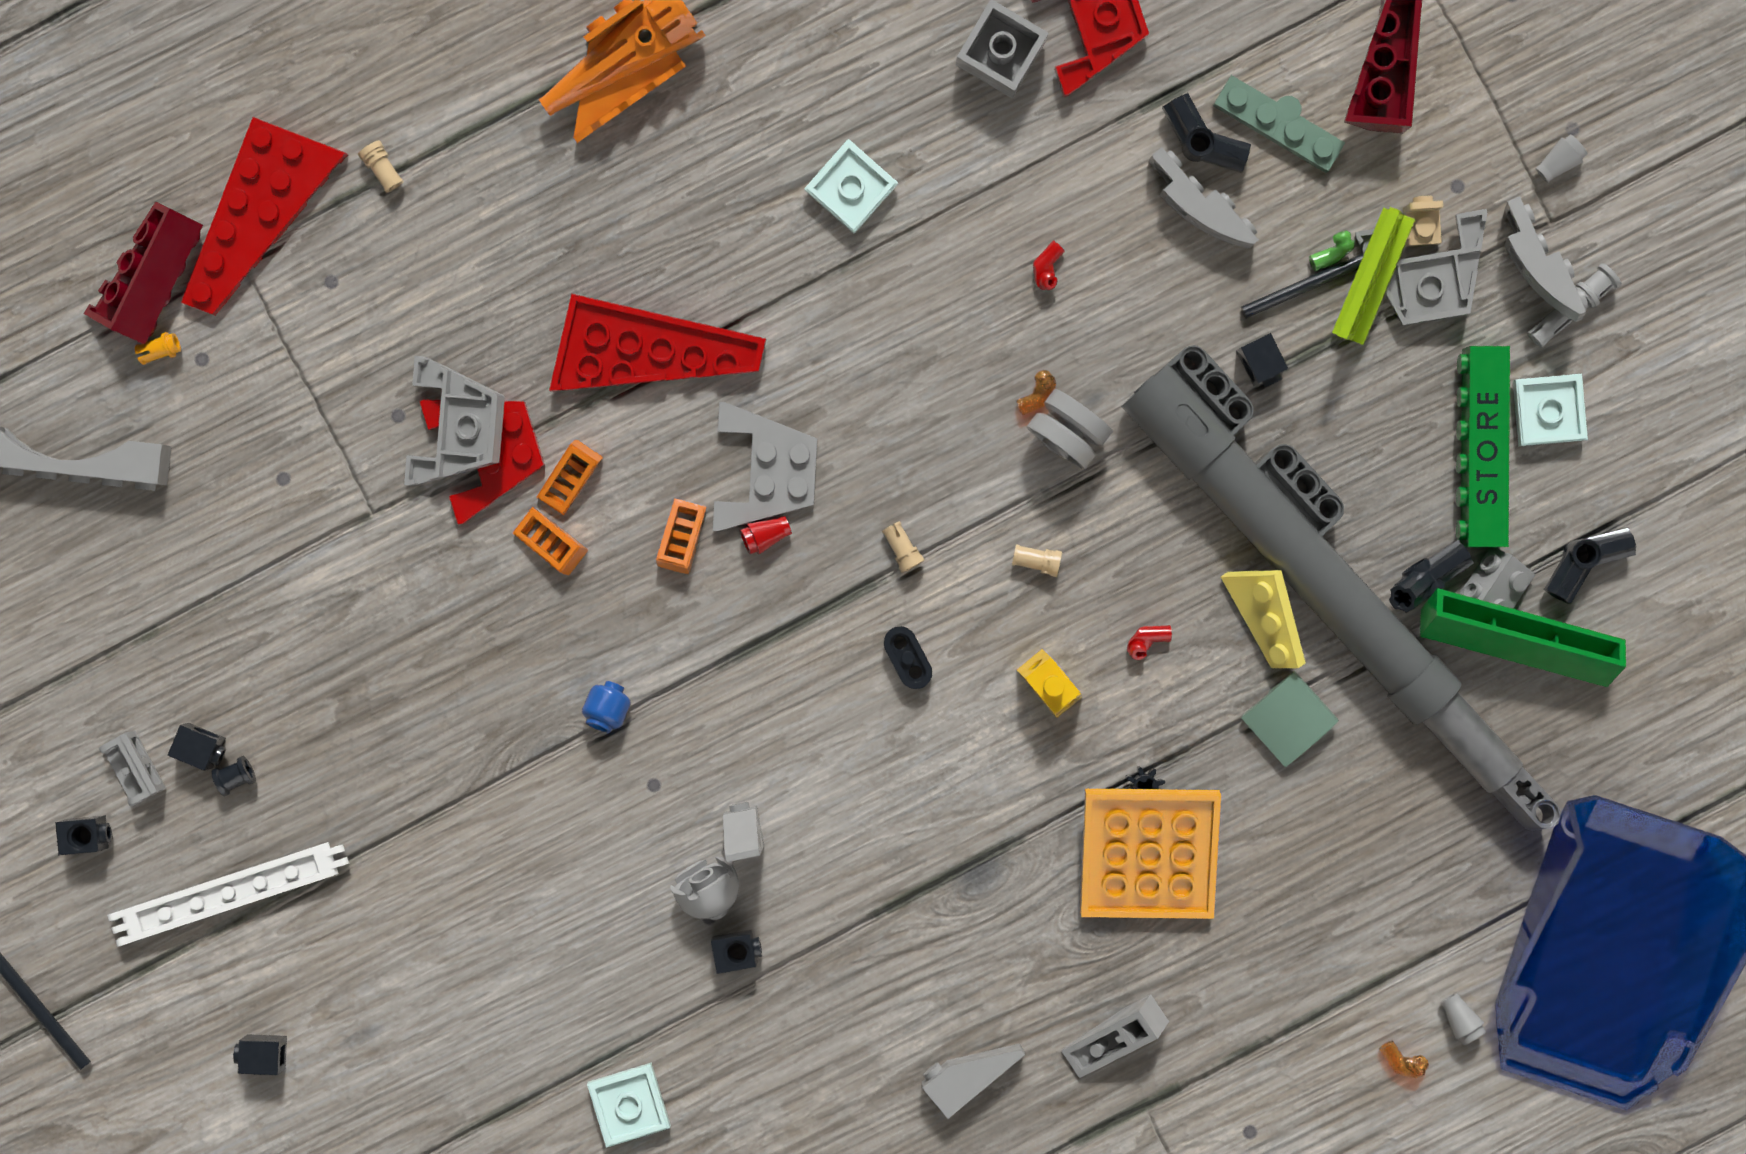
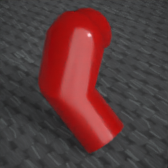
M1054 240L1033 262L1034 281L1041 290H1052L1058 282L1057 277H1055L1053 264L1062 256L1065 250Z
M1171 625L1140 627L1128 641L1127 652L1134 660L1144 659L1147 656L1146 652L1154 642H1171Z

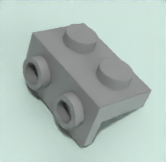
M1491 547L1459 594L1513 609L1536 574L1513 555Z

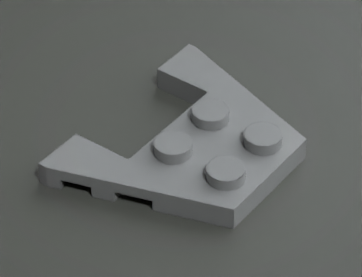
M1487 209L1455 215L1460 249L1399 260L1385 295L1402 326L1464 316L1471 313L1487 219ZM1374 229L1355 232V238L1363 253L1366 251Z
M415 356L412 386L442 389L436 458L407 455L404 485L416 486L499 463L505 396L428 357Z
M719 402L718 432L752 434L749 502L714 501L713 531H722L814 505L817 438L726 402Z

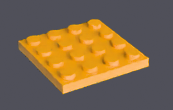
M1085 789L1080 899L1081 917L1214 919L1221 808L1220 790Z

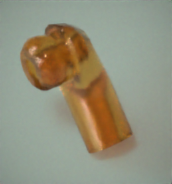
M1039 371L1034 377L1036 385L1033 394L1016 400L1022 416L1045 406L1044 402L1056 388V379L1050 371Z
M1393 1040L1388 1041L1379 1048L1396 1074L1419 1078L1425 1075L1426 1070L1429 1068L1428 1060L1422 1055L1414 1056L1413 1058L1403 1056Z

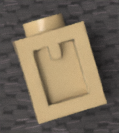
M1419 196L1413 198V203L1403 207L1404 215L1416 220L1406 242V247L1430 246L1442 243L1440 209L1443 208V201H1433V196Z

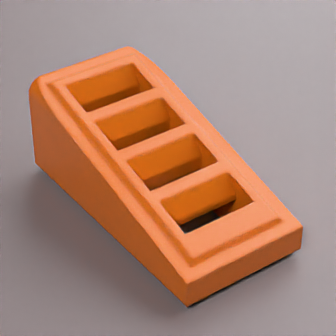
M574 440L536 497L562 515H565L603 457L579 440ZM575 454L589 465L585 466L572 456ZM568 464L582 476L579 478L565 469L566 465ZM561 476L575 487L572 490L558 481L557 478ZM551 487H554L566 495L567 499L564 501L549 490Z
M674 499L656 558L658 567L689 574L707 507ZM678 513L696 516L695 522L678 518ZM675 525L691 529L692 533L687 534L674 530ZM671 539L687 542L688 546L686 548L671 544ZM668 552H671L678 555L684 556V559L681 560L667 556Z
M534 507L529 510L513 531L516 537L557 571L565 575H570L588 552L586 547ZM537 521L541 522V526L530 538L528 533ZM548 530L552 531L544 543L539 545V541ZM558 539L563 540L553 554H551L549 551ZM570 548V550L567 552V554H566V555L563 557V559L560 561V559L562 558V556H563V555L566 553V551Z

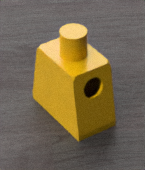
M1043 649L1017 669L1019 674L1056 718L1082 698L1080 691Z

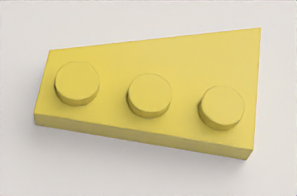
M1282 571L1227 572L1222 575L1223 583L1270 667L1300 668L1306 662Z

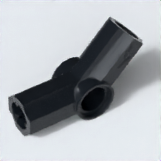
M1189 93L1171 100L1162 107L1182 145L1183 155L1192 162L1203 161L1239 173L1243 172L1248 160L1251 144L1213 133L1208 129ZM1200 137L1204 139L1207 145L1206 150L1203 152L1195 151L1191 147V138Z
M1626 527L1568 542L1563 550V557L1544 590L1554 598L1571 604L1593 567L1636 555L1634 535ZM1581 545H1584L1588 550V558L1583 563L1578 560L1576 555L1577 549Z
M1455 540L1427 559L1426 557L1416 562L1402 573L1404 577L1390 589L1391 597L1389 602L1394 609L1403 610L1405 613L1415 609L1422 601L1431 597L1437 588L1443 589L1446 586L1444 583L1474 564L1471 554L1459 540Z

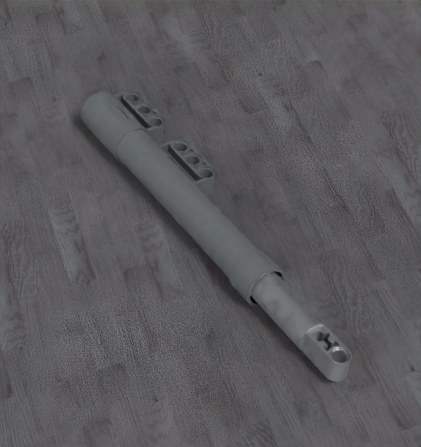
M1192 345L1184 348L1161 370L1146 380L1121 407L1188 480L1193 479L1275 570L1282 571L1284 580L1388 692L1387 697L1413 725L1423 722L1488 793H1492L1525 829L1535 831L1556 826L1560 820V808L1522 767L1523 763L1458 693L1462 685L1459 679L1437 655H1431L1323 537L1344 514V504L1340 497L1292 446L1280 444L1254 462L1236 443L1235 434L1252 418L1254 408L1250 399L1201 347ZM1185 357L1193 361L1194 370H1190L1185 366ZM1207 382L1215 385L1217 395H1213L1207 390ZM1229 406L1237 409L1240 416L1239 420L1234 419L1230 415ZM1275 455L1281 457L1284 461V469L1279 468L1275 464ZM1297 479L1306 485V494L1299 491ZM1320 504L1327 507L1329 511L1328 518H1325L1320 513ZM1537 808L1542 811L1543 818L1541 822L1536 818Z

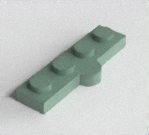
M1232 75L1213 104L1215 108L1325 173L1330 170L1345 144L1344 141L1301 117V104L1295 97L1284 96L1276 102Z

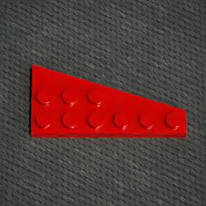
M252 117L181 303L216 316L241 286L242 280L253 267L255 268L260 263L265 252L272 244L279 240L307 206V202L319 187L326 183L331 172L339 163L341 164L348 154Z
M571 293L549 391L755 373L760 371L767 339Z

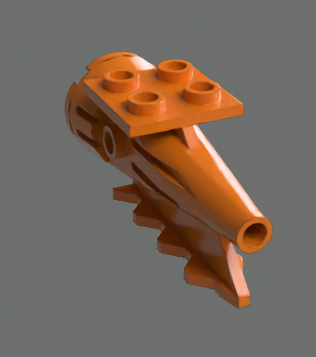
M623 0L613 7L616 14L605 20L603 16H600L586 26L589 33L583 37L589 43L587 55L539 99L550 116L579 101L573 137L577 143L686 67L677 51L701 40L706 35L702 30L696 34L693 27L697 25V21L682 0ZM645 30L651 32L652 35L651 40L647 43H643L639 39L640 33Z

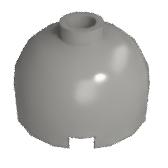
M715 857L718 863L707 865L706 859L687 867L675 877L677 885L675 887L671 885L670 889L681 909L689 916L698 919L717 920L728 913V909L736 901L739 893V879L732 862H726L725 857Z

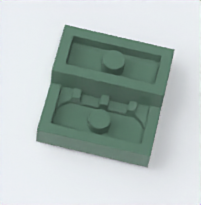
M1295 670L1269 690V693L1247 710L1241 717L1285 767L1302 755L1339 721Z

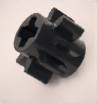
M1137 766L1138 774L1134 777L1130 775L1125 776L1131 782L1130 787L1126 789H1140L1137 787V783L1139 781L1146 782L1148 778L1150 779L1148 784L1152 789H1159V786L1166 783L1163 779L1155 780L1153 778L1156 774L1155 768H1151L1148 774H1146L1140 766Z

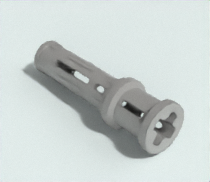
M1601 263L1597 267L1598 271L1584 283L1579 282L1575 286L1577 290H1583L1588 302L1587 308H1596L1600 304L1599 300L1611 289H1618L1622 285L1616 273L1604 263ZM1554 309L1527 333L1536 345L1543 348L1545 344L1573 320Z

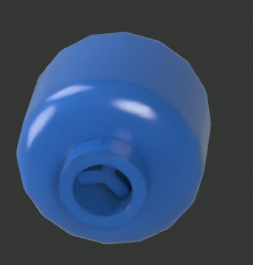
M606 681L605 685H595L590 689L582 708V714L587 719L586 724L588 726L610 733L612 729H618L623 725L631 705L630 699L623 693L624 687L617 683Z

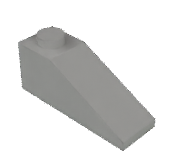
M749 802L729 805L730 811H726L723 814L726 862L760 856L764 847V839L757 806L749 807Z
M1150 994L1123 1008L1064 1047L1061 1051L1078 1077L1081 1078L1158 1039L1169 1023V1020Z
M1014 1044L950 1059L942 1065L937 1062L923 1074L925 1079L922 1081V1088L949 1119L1025 1056L1024 1049L1020 1044Z

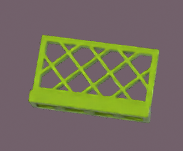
M1383 207L1332 333L1344 339L1352 340L1362 345L1365 344L1416 221L1414 218L1404 215L1398 209Z

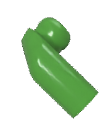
M1342 231L1333 236L1335 246L1309 256V261L1314 271L1338 263L1354 249L1355 240L1351 239L1349 231Z

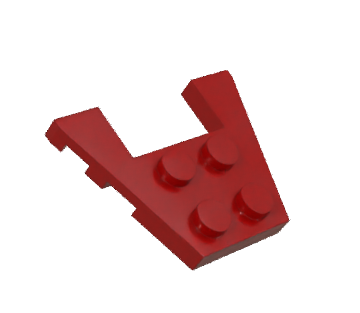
M1031 0V1H1032V3H1035V2H1038V1H1041V0ZM1068 0L1086 56L1055 66L1054 70L1063 97L1072 94L1148 37L1149 31L1138 0Z
M441 400L419 401L428 430L439 428ZM504 401L500 460L497 464L477 469L482 486L449 496L458 525L468 522L477 513L486 509L495 500L545 466L526 402Z

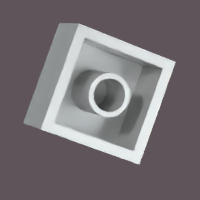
M990 0L957 55L955 65L1013 99L1046 43L1049 33L996 1Z

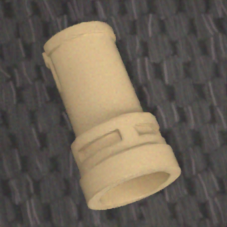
M380 140L367 145L358 153L361 161L364 162L368 169L371 168L386 193L393 191L403 184V179L400 178L387 157L389 155Z
M900 521L882 531L896 555L895 560L899 565L901 573L925 561L917 547H913Z
M1016 544L1012 565L1041 570L1043 574L1057 577L1062 551L1049 549L1042 551Z

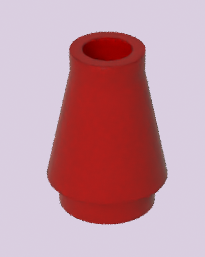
M785 516L778 519L746 524V528L740 530L747 552L749 554L757 552L758 555L792 534Z

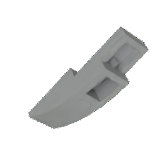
M1161 147L1150 157L1148 162L1168 184L1160 193V196L1185 220L1201 231L1232 245L1249 249L1259 240L1255 236L1257 230L1247 218L1241 219L1233 210L1236 206L1231 198L1224 192L1219 194L1216 189L1205 198L1202 194L1204 191L1202 185L1195 177L1190 176L1188 178L1180 169L1182 166L1181 161L1172 151L1166 152Z
M1520 196L1507 201L1504 211L1514 234L1507 237L1505 247L1512 261L1534 291L1548 304L1575 322L1582 320L1586 313L1585 308L1588 307V302L1583 290H1577L1572 278L1575 277L1570 261L1568 259L1563 260L1560 251L1546 256L1545 253L1549 252L1548 245L1542 234L1537 235L1532 223L1535 222V217L1529 204L1524 205Z

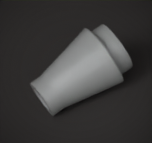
M1570 134L1565 139L1561 137L1541 164L1535 169L1549 183L1557 176L1583 163L1582 159L1588 153L1583 145Z
M1458 992L1440 1002L1445 1010L1455 1039H1459L1463 1045L1474 1041L1486 1032L1482 1026L1484 1022L1461 999Z

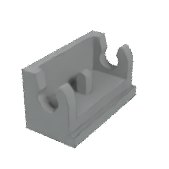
M136 731L125 732L99 747L100 752L106 755L129 798L127 800L129 806H135L166 789Z

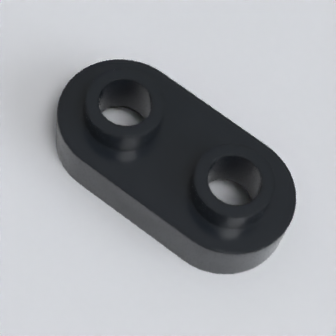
M904 626L890 629L884 637V648L902 683L911 689L925 687L932 678V667L915 634ZM898 636L904 637L907 641L903 649H897L894 646V640ZM912 666H919L922 669V674L919 678H912L909 675V670Z

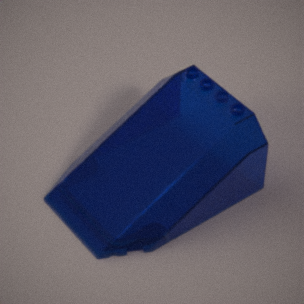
M1597 795L1567 801L1561 812L1558 824L1553 828L1495 1002L1501 1070L1626 1111L1639 1103L1642 1097L1649 1096L1659 1089L1658 1085L1675 1074L1678 1077L1684 1073L1746 965V854L1719 835Z

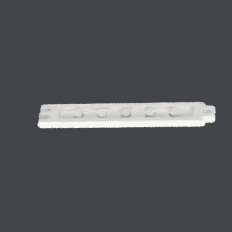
M329 842L108 914L109 921H116L122 918L124 922L111 928L113 934L126 930L128 935L115 940L117 947L339 874L337 867L349 863L347 857L335 861L333 858L334 854L345 851L344 846L341 844L330 848Z

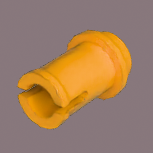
M164 332L161 334V337L148 341L145 345L136 344L134 349L135 354L150 351V353L137 358L142 365L166 356L170 358L176 357V353L181 352V345L175 333L169 334Z

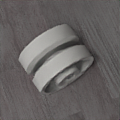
M1054 389L1044 402V405L1057 421L1044 413H1036L1026 428L1052 452L1085 470L1095 457V453L1082 438L1094 445L1102 446L1113 430L1081 403L1062 391Z

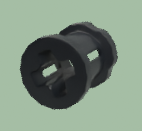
M244 756L237 758L236 763L221 770L215 768L211 771L213 782L224 797L229 795L230 791L245 783L250 785L256 782L254 770Z

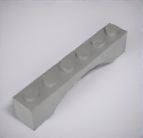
M0 427V467H3L2 474L23 476L24 470L36 471L35 478L56 480L57 473L69 475L70 482L88 484L90 477L102 478V485L122 487L123 481L135 482V489L155 491L156 484L167 485L171 446L127 441L115 450L97 457L82 460H60L33 450L21 442L8 428Z

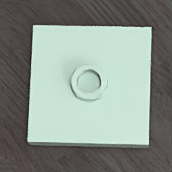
M848 139L804 190L855 234L895 189L898 182Z
M1582 374L1513 380L1518 446L1588 440Z
M652 1062L587 1083L606 1148L671 1127Z

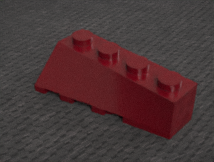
M1381 0L1380 16L1344 123L1369 131L1404 134L1412 127L1422 0Z
M155 201L133 236L135 246L133 249H129L121 254L116 262L118 272L111 282L108 280L103 282L98 290L99 293L103 294L96 306L89 304L83 314L105 327L145 345L148 337L152 336L156 330L157 319L162 309L171 299V290L177 278L183 274L186 268V260L192 248L200 240V231L203 224Z

